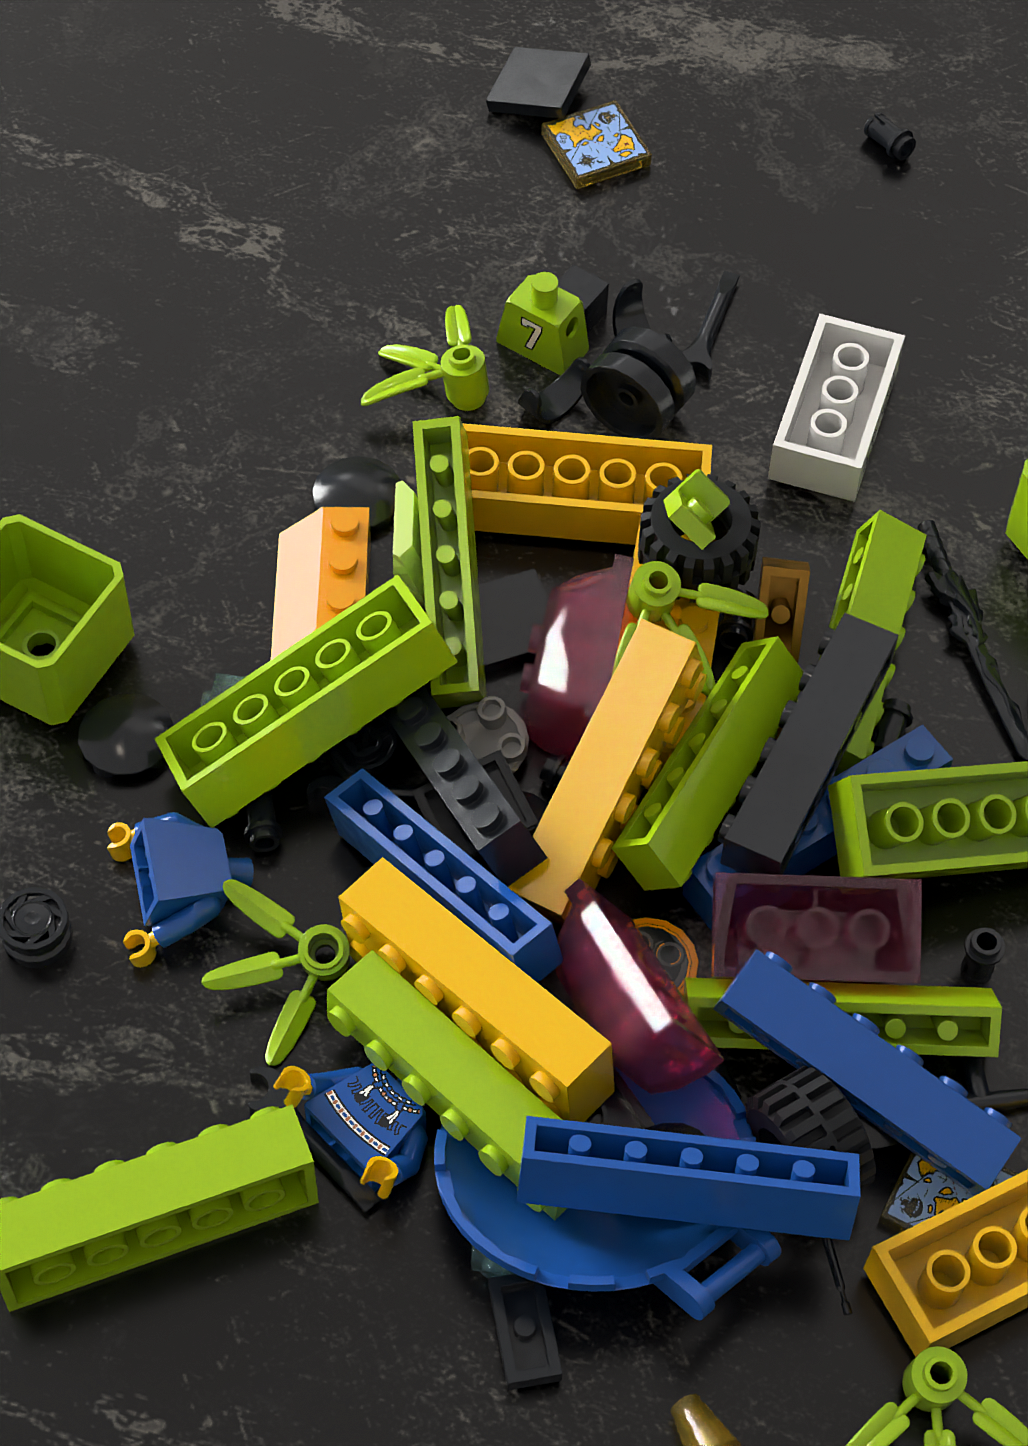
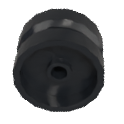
M632 326L622 329L605 348L603 354L599 355L582 375L580 390L586 405L593 415L610 431L621 437L655 440L672 421L674 415L694 394L696 377L690 362L670 340L651 329Z

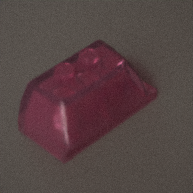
M615 554L611 568L578 574L552 588L547 600L543 625L533 624L528 652L537 654L534 665L526 663L524 665L519 692L528 693L523 721L525 722L528 736L534 743L546 752L554 753L558 756L562 753L568 755L567 761L569 762L612 678L634 561L632 557Z
M716 872L713 874L711 977L734 979L748 958L757 949L764 955L769 951L782 957L792 966L793 971L791 974L804 982L919 984L921 980L922 879Z
M581 878L576 880L564 891L572 904L557 939L563 956V962L555 968L556 975L575 1005L572 1008L573 1012L612 1043L613 1068L617 1067L649 1094L678 1090L709 1074L724 1061V1058L633 920Z

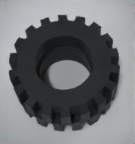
M707 475L729 497L730 504L711 522L717 541L709 543L701 550L694 542L681 537L685 533L668 518L663 501L684 480H680L677 476L668 480V487L659 485L655 488L652 498L647 497L643 506V513H641L638 543L639 564L651 561L664 562L673 567L678 573L681 580V588L698 591V587L702 583L719 585L736 591L738 584L745 585L749 580L750 571L754 569L761 521L758 520L759 511L756 504H750V496L746 491L737 492L735 483L729 480L722 483L717 481L718 476ZM690 599L689 603H696V600Z
M802 1066L747 1099V1103H745L746 1119L751 1127L753 1137H756V1142L859 1154L860 1190L874 1182L876 1165L865 1128L843 1093L818 1070Z

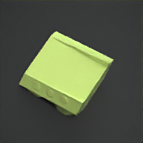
M404 481L396 483L393 575L394 577L399 575L420 606L425 609L418 497Z

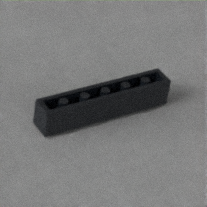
M844 613L836 630L830 627L827 628L817 654L821 655L817 665L809 663L801 677L798 690L802 691V694L797 702L789 700L782 712L778 727L783 729L778 739L769 737L764 745L758 762L759 765L763 766L757 777L749 775L741 789L738 802L742 806L738 814L735 816L729 813L721 826L717 838L718 842L723 843L721 864L775 888L777 887L892 663L898 634L847 613Z
M425 686L404 698L397 706L389 708L384 712L388 721L471 842L503 884L507 887L548 858Z

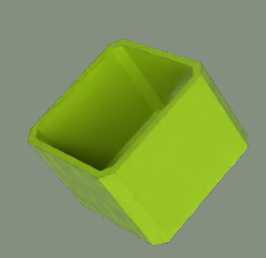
M18 514L4 517L0 521V700L49 725L68 722L135 635L121 564L23 515ZM48 643L55 646L54 650L45 656H35L30 653L37 645Z

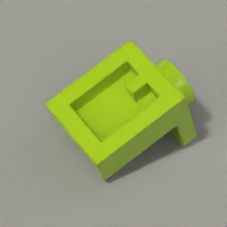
M700 469L693 471L663 500L668 518L701 550L716 538L711 522L730 504L729 497Z

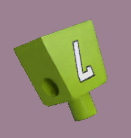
M550 272L528 275L505 303L496 342L561 376L576 358L583 357L589 351L583 302L579 297L559 288L557 277Z

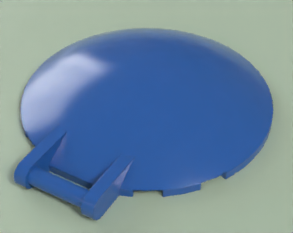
M594 1028L612 1043L614 1067L655 1125L660 1123H684L699 1129L708 1137L756 1142V1137H753L751 1127L747 1123L745 1106L733 1088L710 1065L681 1047L653 1036L649 1042L639 1039L622 1037L621 1029ZM443 1125L440 1130L437 1129L434 1146L435 1175L443 1205L451 1220L461 1234L478 1251L506 1270L528 1280L557 1288L590 1292L617 1291L654 1284L696 1320H702L715 1309V1301L760 1264L768 1266L781 1255V1247L769 1231L567 1208L554 1221L545 1211L537 1212L526 1203H518V1187L504 1174L501 1176L493 1174L480 1160L479 1151L465 1138L461 1141L455 1139L446 1131ZM729 1239L742 1249V1251L701 1284L688 1274L690 1270Z

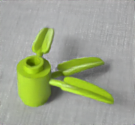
M461 305L450 306L446 310L447 342L452 348L448 349L441 357V365L437 364L438 356L435 353L417 347L394 344L381 348L378 352L380 357L414 369L396 374L373 386L364 393L361 405L368 406L392 396L428 384V381L443 377L446 396L454 407L463 411H471L481 407L489 393L485 356L479 348L468 345L472 337L464 308Z
M660 561L647 562L637 569L627 591V607L630 613L638 619L637 625L635 623L628 624L616 655L611 678L641 618L651 623L663 620L669 631L696 642L704 667L702 673L707 675L701 693L709 696L716 683L706 655L691 628L687 624L677 626L670 615L677 597L696 600V605L703 609L755 619L767 618L769 615L768 608L763 602L750 595L719 585L702 583L699 585L698 591L681 588L680 577L673 567Z
M226 880L223 883V890L230 901L252 921L274 937L281 939L287 933L299 942L298 954L280 959L278 953L269 952L221 966L205 974L201 982L203 986L210 990H230L259 985L282 978V968L300 963L309 975L301 991L294 990L289 994L269 1039L265 1060L269 1066H276L281 1064L290 1053L316 1006L315 999L310 996L316 981L334 980L347 970L351 959L349 943L341 930L327 924L316 925L302 933L292 926L295 922V917L283 907L246 884L237 880ZM323 947H329L335 952L334 960L326 964H320L316 960L317 951Z
M934 1346L920 1352L905 1369L902 1385L907 1399L898 1407L894 1402L886 1403L863 1425L846 1446H889L909 1427L910 1420L906 1414L914 1406L922 1411L931 1412L932 1430H927L924 1433V1446H956L954 1433L949 1429L943 1430L941 1411L956 1399L974 1411L972 1419L975 1425L1002 1446H1028V1428L994 1399L985 1398L980 1403L965 1392L967 1369L963 1360L951 1349ZM930 1370L936 1372L941 1377L943 1384H938L932 1379Z

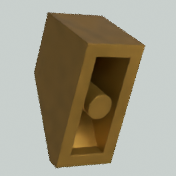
M762 557L757 599L766 605L769 615L764 619H755L753 641L778 636L798 663L810 577L809 562Z

